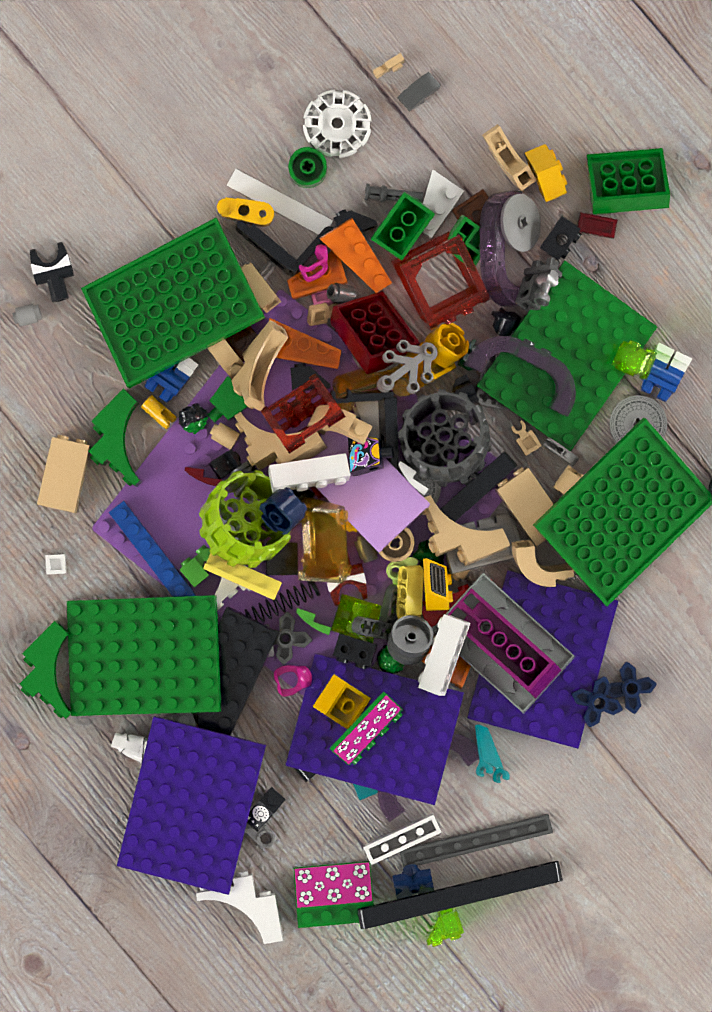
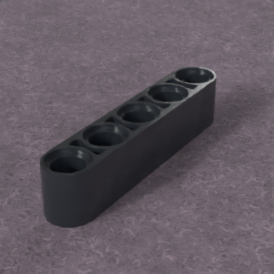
M504 451L479 473L477 478H474L440 510L449 519L456 522L517 467V464Z

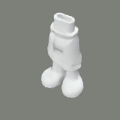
M116 732L111 747L118 749V752H122L124 755L142 764L148 738L137 735L127 736L126 733L122 735Z

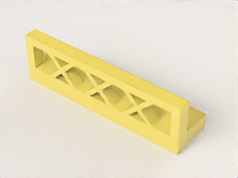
M211 553L203 568L275 600L282 582L239 564L234 567L229 566L227 561L218 555L213 556Z

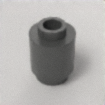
M334 283L330 284L327 289V298L331 299L332 302L342 304L356 299L357 294L353 286Z
M362 535L357 536V541L354 543L363 563L377 559L378 552Z

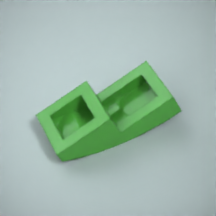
M297 608V614L307 624L322 633L330 634L332 627L314 622L316 614Z

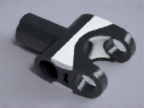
M63 242L57 243L58 255L51 263L42 262L38 258L36 249L30 250L31 268L36 285L48 284L53 303L69 299L64 278L74 276L71 260Z

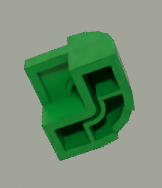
M461 215L450 231L448 247L457 259L471 269H474L484 255L481 250L491 235L466 216Z

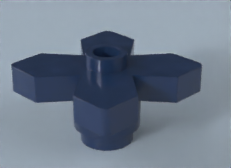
M626 661L619 669L622 682H610L611 688L607 695L613 699L624 696L625 708L636 714L642 706L639 694L651 693L657 683L649 677L636 680V668ZM628 684L633 685L632 691L627 690Z
M605 676L594 681L592 693L582 688L571 693L576 704L588 706L583 716L588 727L600 723L602 712L615 715L623 710L617 699L607 697L611 685ZM599 698V704L594 705V701Z
M409 864L403 868L402 874L392 876L397 899L434 890L430 869L420 870L417 865Z

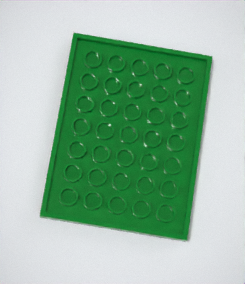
M217 218L202 224L81 288L122 378L129 389L265 318Z
M564 260L558 268L562 272V277L558 279V285L551 287L549 290V305L541 306L540 310L534 311L530 309L476 387L571 452L655 332L657 326Z
M642 418L549 508L533 526L605 606H608L712 505V494L646 418Z
M217 595L67 601L71 716L221 712Z

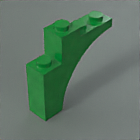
M123 388L91 421L94 424L92 428L100 436L102 434L104 436L89 452L92 454L90 458L97 465L101 463L105 466L110 461L109 466L116 473L120 471L124 475L122 479L129 486L133 484L135 487H138L142 481L137 477L129 463L126 453L125 436L129 419L139 403Z
M56 620L22 653L25 656L23 660L30 667L34 665L35 668L20 685L22 686L21 691L29 697L31 695L35 697L40 693V699L47 705L50 703L55 708L53 711L58 717L67 719L72 712L60 694L56 679V664L60 649L69 633Z

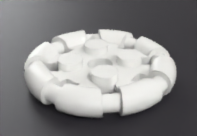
M334 89L319 94L315 101L309 103L303 117L305 119L303 131L308 143H311L324 156L331 158L332 156L344 158L355 154L359 147H363L366 144L371 133L370 122L372 120L368 107L359 100L360 97L346 90L341 92ZM335 99H342V104H335ZM324 103L327 108L321 111L318 107ZM353 105L358 109L355 113L349 109ZM339 118L342 120L343 125L341 128H334L332 121ZM313 119H318V126L312 125ZM356 121L362 122V128H356ZM320 134L324 138L322 142L317 139ZM354 136L356 141L351 144L348 140ZM332 142L340 143V149L332 148Z

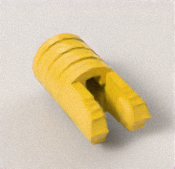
M153 395L140 407L164 429H168L170 422L172 423L176 420V416Z

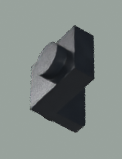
M232 449L208 463L218 479L223 478L242 465L239 454L236 451L233 452Z

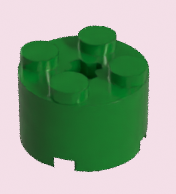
M300 148L293 153L289 160V174L292 181L299 187L314 188L320 185L326 177V159L320 151L314 148ZM305 164L313 166L311 167V171L307 172V170H303L305 168Z

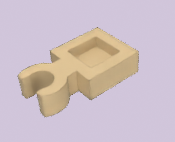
M399 53L374 69L373 74L376 79L387 72H396L401 69L405 61L404 57Z
M327 303L309 306L307 323L310 326L327 323L328 318H331L332 307L338 304L333 303L328 306Z
M521 420L519 423L522 429L517 431L512 426L511 430L514 434L519 435L520 438L515 441L524 455L527 456L542 445L532 430L526 432V425Z

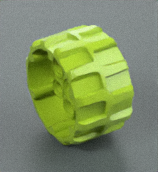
M255 470L253 473L233 472L228 479L218 483L209 494L205 504L200 508L199 516L202 518V527L199 530L200 536L207 541L211 548L209 551L213 556L218 555L227 561V565L232 567L239 564L248 565V568H255L264 560H271L291 539L290 532L285 535L279 530L274 532L262 520L263 512L260 510V506L273 494L270 479L262 471ZM234 492V496L237 497L236 499L224 500L228 493ZM243 498H246L249 501V504L245 503ZM228 507H231L234 510V513L230 512L228 510ZM244 516L249 517L251 522L246 521ZM221 517L227 521L224 525L221 520ZM230 525H232L236 531H232ZM261 526H265L268 532L264 531ZM246 534L250 535L253 541L249 540ZM270 537L271 539L267 542V546H262L259 539L265 540Z

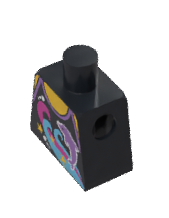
M348 437L350 473L353 476L383 469V459L394 458L393 446L382 447V441L377 437H367L364 445Z

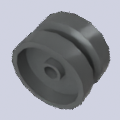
M408 615L401 617L393 625L388 637L387 648L389 654L401 664L413 665L421 662L428 654L433 642L432 628L426 620L419 616Z

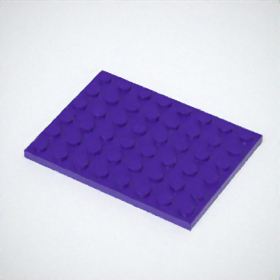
M507 570L502 590L567 648L575 658L524 714L479 674L467 719L578 749L586 723L583 716L588 706L576 704L571 693L580 688L592 693L594 681L597 680L618 600L614 599L608 606H605L593 593L556 584V587L540 586L531 582L523 574Z
M315 654L310 671L312 674V684L306 688L285 766L435 805L464 692L447 689L445 696H439L418 688L420 684L418 680L368 667L362 669L356 667L353 663L348 662L346 664L336 661L334 658ZM334 674L371 698L361 715L383 692L387 693L403 709L401 711L402 717L396 723L392 721L387 726L389 730L384 736L381 737L379 735L374 740L376 744L369 751L365 749L360 754L362 759L356 765L353 763L350 766L347 765L329 749L347 729L313 707Z
M154 716L117 866L229 895L266 744Z

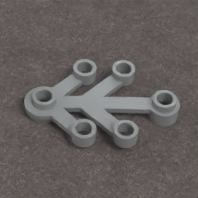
M401 340L396 346L400 353L407 351L418 355L411 358L396 355L392 350H387L382 356L384 362L404 365L390 376H382L377 381V387L381 392H389L394 387V382L409 372V384L406 389L408 393L415 394L420 388L417 382L418 364L423 361L421 381L425 384L430 383L434 377L431 372V362L437 357L438 351L436 346L429 342L416 346L409 344L406 340ZM400 344H404L405 349H403ZM426 349H429L431 354H428ZM387 354H389L392 357V359H388ZM425 374L429 376V380L425 378ZM387 380L390 385H386L384 381ZM411 385L415 386V390L411 389Z

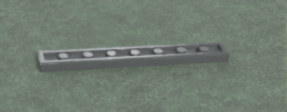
M549 814L412 846L400 851L403 868L409 864L418 866L551 834L553 830Z

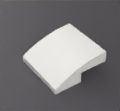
M400 461L398 464L400 474L424 497L428 488L414 480L413 477L416 471Z

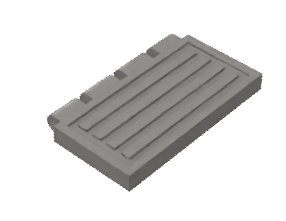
M504 513L494 516L495 523L492 517L477 520V528L474 521L460 524L463 527L479 531H492L503 528L510 546L506 550L467 566L460 562L457 556L458 549L448 552L445 556L451 575L514 559L511 542L520 541L514 518L510 519L509 514Z

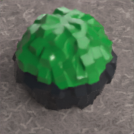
M198 403L183 408L182 411H179V425L188 433L196 434L200 430L205 429L208 420L207 410H204L203 406H200Z
M384 645L377 654L378 665L383 672L399 673L406 665L393 659L389 654L387 645Z

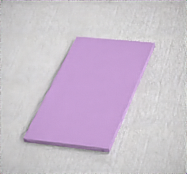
M327 431L325 435L322 434L320 437L327 448L312 458L346 453L350 471L348 437L334 431ZM386 458L383 459V469L359 476H353L350 473L349 481H346L345 484L335 485V483L327 484L324 488H317L378 553L430 506V503Z

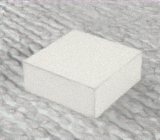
M65 554L45 555L47 575L66 573Z

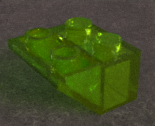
M342 594L331 631L373 643L374 637L354 633L352 622L357 616L379 620L382 606Z
M456 907L437 912L425 936L427 945L432 944V947L443 944V940L448 938L452 941L462 937L461 934L464 933Z

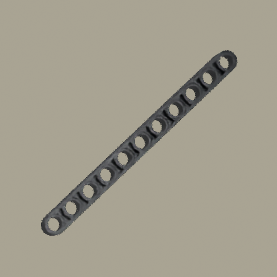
M553 861L357 909L360 928L368 929L563 881L559 861Z

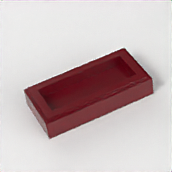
M580 212L577 226L581 228L580 233L614 239L618 220Z

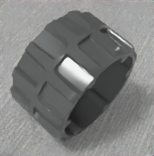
M445 388L438 389V393L428 396L421 394L417 397V403L411 409L404 411L402 415L404 422L402 429L398 432V438L407 465L416 471L419 479L422 481L428 479L435 481L439 487H446L448 483L458 481L464 484L468 482V477L476 470L481 471L485 467L484 460L487 452L491 451L492 446L489 425L481 406L473 404L466 393L460 392L458 395L446 392ZM445 410L459 411L464 413V415L455 414L452 418H449ZM432 414L431 423L423 422L417 426L425 417ZM439 417L446 418L443 423L436 422V419ZM457 422L464 423V426L461 428L454 427ZM468 422L470 425L477 423L480 427V437L475 436L473 441L467 433L469 429ZM424 430L432 431L429 436L422 435ZM443 435L450 436L447 441H441L440 438ZM419 436L420 441L423 443L422 454L419 451L414 453L411 451V439L415 440ZM461 440L469 441L466 446L459 445ZM429 448L436 449L433 454H427L426 451ZM472 449L474 450L469 457L458 463L459 453L467 454ZM447 453L455 454L452 459L444 458ZM441 458L443 464L447 467L432 466L425 462H435Z

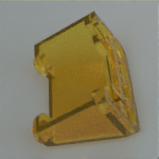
M398 364L392 369L368 375L362 369L338 375L332 382L333 391L336 392L335 397H345V390L347 388L352 393L377 388V381L382 376H390L404 364ZM408 372L394 382L392 390L397 396L413 395L408 393L406 389L409 384ZM355 402L335 404L337 408L349 412L353 409Z
M305 497L301 502L307 506V511L303 520L300 521L302 523L304 556L301 558L303 570L298 571V580L344 583L351 573V567L348 565L346 532L348 511L345 510L344 506Z

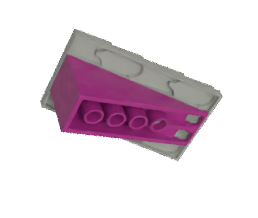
M484 573L479 576L446 613V615L470 622L459 656L523 714L575 658L567 648ZM438 623L432 628L436 635L439 629Z

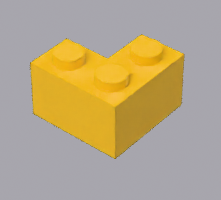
M543 144L525 152L528 166L537 179L539 191L545 202L566 194L565 185H567L564 174L561 175L560 171L563 170L560 161L556 159L554 151L552 149L549 150L547 145Z

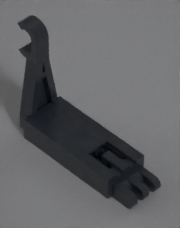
M238 221L236 225V231L287 275L291 273L293 276L299 272V265L304 266L315 253L317 245H326L320 240V237L334 229L330 226L325 227L296 260L254 224L249 227L243 221Z
M347 388L345 390V397L336 398V392L331 389L330 398L335 403L378 401L379 437L382 441V447L393 446L394 458L386 459L397 468L399 455L397 398L394 397V392L390 390L384 393L380 390L352 393Z

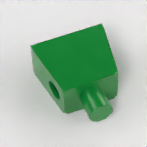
M229 376L225 378L209 400L215 406L208 413V417L214 423L222 416L230 421L236 414L249 408L244 403L243 396L238 395L233 390L232 379Z

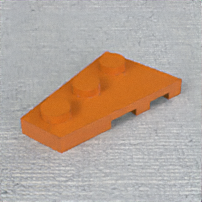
M332 250L328 253V269L320 278L307 282L301 272L287 280L293 300L325 291L330 284H348L341 259ZM319 265L314 270L306 272L307 276L310 277L322 269V266Z

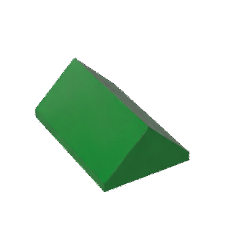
M403 192L373 234L371 240L400 260H403L435 213L417 198Z

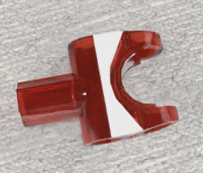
M347 546L330 549L334 569L324 573L335 607L340 606L339 592L346 584L355 585L359 592H361L362 599H368L362 562L351 565Z

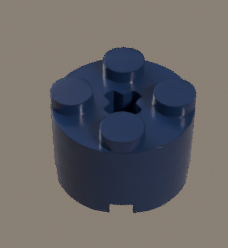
M285 487L284 489L276 490L261 504L260 510L263 512L261 517L272 531L277 532L279 530L285 535L303 520L307 506L294 495L290 488Z

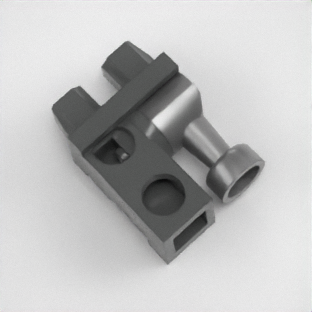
M547 258L546 264L539 260L533 261L531 268L524 269L523 274L525 276L522 279L515 303L526 312L530 309L534 311L540 310L541 306L549 305V290L551 287L558 285V279L562 277V272L558 270L559 262L555 258Z

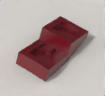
M185 467L184 470L195 479L216 487L220 481H223L222 479L204 477V469Z

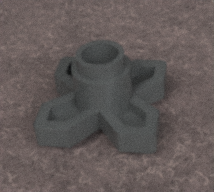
M286 612L279 618V634L274 645H278L276 657L283 665L293 658L292 646L305 648L312 641V638L306 631L293 632L295 618L289 612ZM285 634L289 635L290 637L289 641L287 642L283 641L282 639L283 635Z

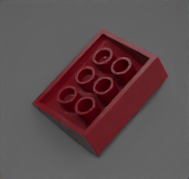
M383 291L332 307L331 325L367 375L383 370L393 364V362L386 363L383 361L382 356L387 350H392L396 355L401 356L409 353L407 351L400 353L397 350L396 346L401 340H406L411 345L420 346L419 340ZM400 344L401 347H402L403 349H405V345H404V344ZM387 354V358L392 359V357L389 354Z

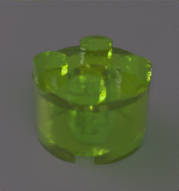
M632 340L629 342L623 341L618 348L612 366L616 365V369L634 377V375L639 374V379L647 380L656 360L657 352L648 348L644 350L640 348L639 343Z

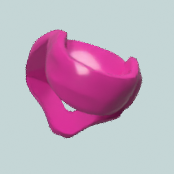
M319 244L315 248L318 262L310 267L299 265V270L307 282L320 278L328 269L327 246L324 244ZM319 265L322 266L319 272L310 277L307 276L306 272L314 270Z
M285 665L274 671L277 690L281 696L294 695L312 684V674L306 666ZM286 672H294L298 678L297 685L290 689H281L278 677Z

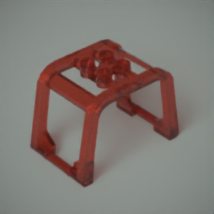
M449 231L409 251L403 260L399 258L391 260L421 321L429 330L437 328L443 322L449 325L457 320L456 316L459 314L466 316L474 312V306L490 300L486 287L461 236L457 235L448 240ZM446 252L452 255L468 288L429 307L415 278L422 267L421 263ZM453 254L460 255L463 262L457 259Z
M316 374L309 377L308 381L272 405L265 406L261 410L262 415L289 454L306 443L305 439L326 425L331 427L346 417ZM311 385L314 386V389L308 393L303 391ZM319 395L321 399L312 403L311 400ZM295 396L296 399L289 403L288 400ZM328 405L330 407L321 420L310 427L305 426L298 431L301 433L288 436L285 434L284 431L290 427L295 428L308 417H312L318 406ZM279 407L280 411L272 415L271 411ZM285 417L287 421L279 425L278 421ZM315 486L310 487L318 500L324 497Z

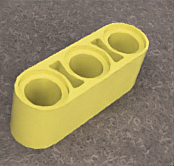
M420 565L401 566L399 568L396 604L398 619L408 615L419 617L422 615L424 571Z

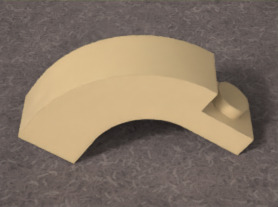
M498 124L482 134L491 154L520 191L537 181L530 167L515 152Z
M226 339L208 347V350L224 371L233 379L244 363Z
M328 405L318 406L307 425L309 428L314 426L316 431L323 435L327 431H334L364 445L373 426L356 418L357 415Z
M531 540L511 542L515 563L531 582L540 586L556 587V579L567 580L569 577H574V571L567 563L551 566L537 563L535 546Z

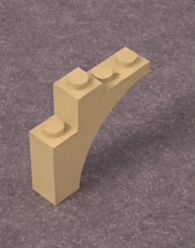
M251 262L241 266L260 307L268 313L281 300Z
M272 320L266 324L242 355L245 364L231 380L234 387L233 390L238 395L243 396L246 406L259 411L265 406L264 389L271 366L288 339L286 330Z
M241 412L234 416L238 421L235 424L240 433L244 432L247 436L244 438L249 446L246 448L249 454L246 458L252 467L256 465L259 470H262L274 461L277 464L311 459L327 448L314 426L297 433L274 434L255 427Z
M431 495L424 497L430 503V506L422 514L426 515L429 521L428 528L430 532H434V535L429 539L428 545L436 557L458 549L457 556L460 562L467 566L506 550L510 546L503 528L492 531H479L463 527L449 519L438 508Z

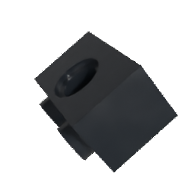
M562 215L540 248L558 261L560 258L565 259L570 252L568 247L571 242L576 243L582 235L579 233L581 228ZM559 234L567 236L566 244L561 245L557 242Z

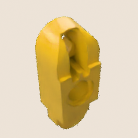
M225 197V199H221L217 204L218 213L230 220L266 227L274 219V210L266 202ZM243 206L250 209L246 216L239 214V210ZM266 211V216L260 217L259 213Z

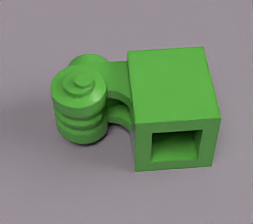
M205 545L196 551L198 555L193 559L188 557L181 563L183 567L179 569L193 587L199 585L210 575L203 569L204 562H207L211 553L209 551L210 548H207Z

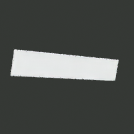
M235 169L227 184L230 188L255 201L270 204L275 212L317 234H320L325 227L331 226L333 220Z

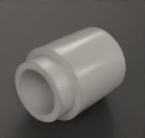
M38 304L15 308V312L12 313L15 324L19 323L20 327L37 323L38 320L42 319Z

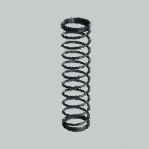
M311 577L307 579L311 595L307 591L304 584L300 582L304 598L302 597L296 586H293L297 602L292 596L291 592L288 589H286L290 605L283 596V594L280 592L279 595L283 608L281 607L276 598L275 600H273L277 613L275 612L272 605L267 599L265 601L270 616L268 615V613L266 612V610L260 602L258 604L263 619L260 617L255 607L252 606L251 608L255 620L258 621L256 617L257 614L259 619L263 623H265L263 611L269 619H272V614L269 606L271 607L275 615L279 616V611L276 603L278 604L280 609L284 613H286V608L283 599L288 605V607L290 609H293L290 596L296 603V605L300 606L297 593L299 594L301 599L306 603L307 599L305 596L304 589L308 596L311 599H314L311 586L314 589L317 597H319L321 594L313 578ZM245 609L246 616L252 618L247 609Z

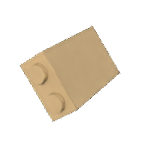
M57 435V438L52 437L37 505L77 513L91 446L87 445L88 441L76 439V442L68 441L69 437Z
M520 467L513 472V477L502 479L497 484L498 487L495 488V491L528 539L537 547L546 539L537 531L533 524L554 504L531 470L527 467L524 469Z

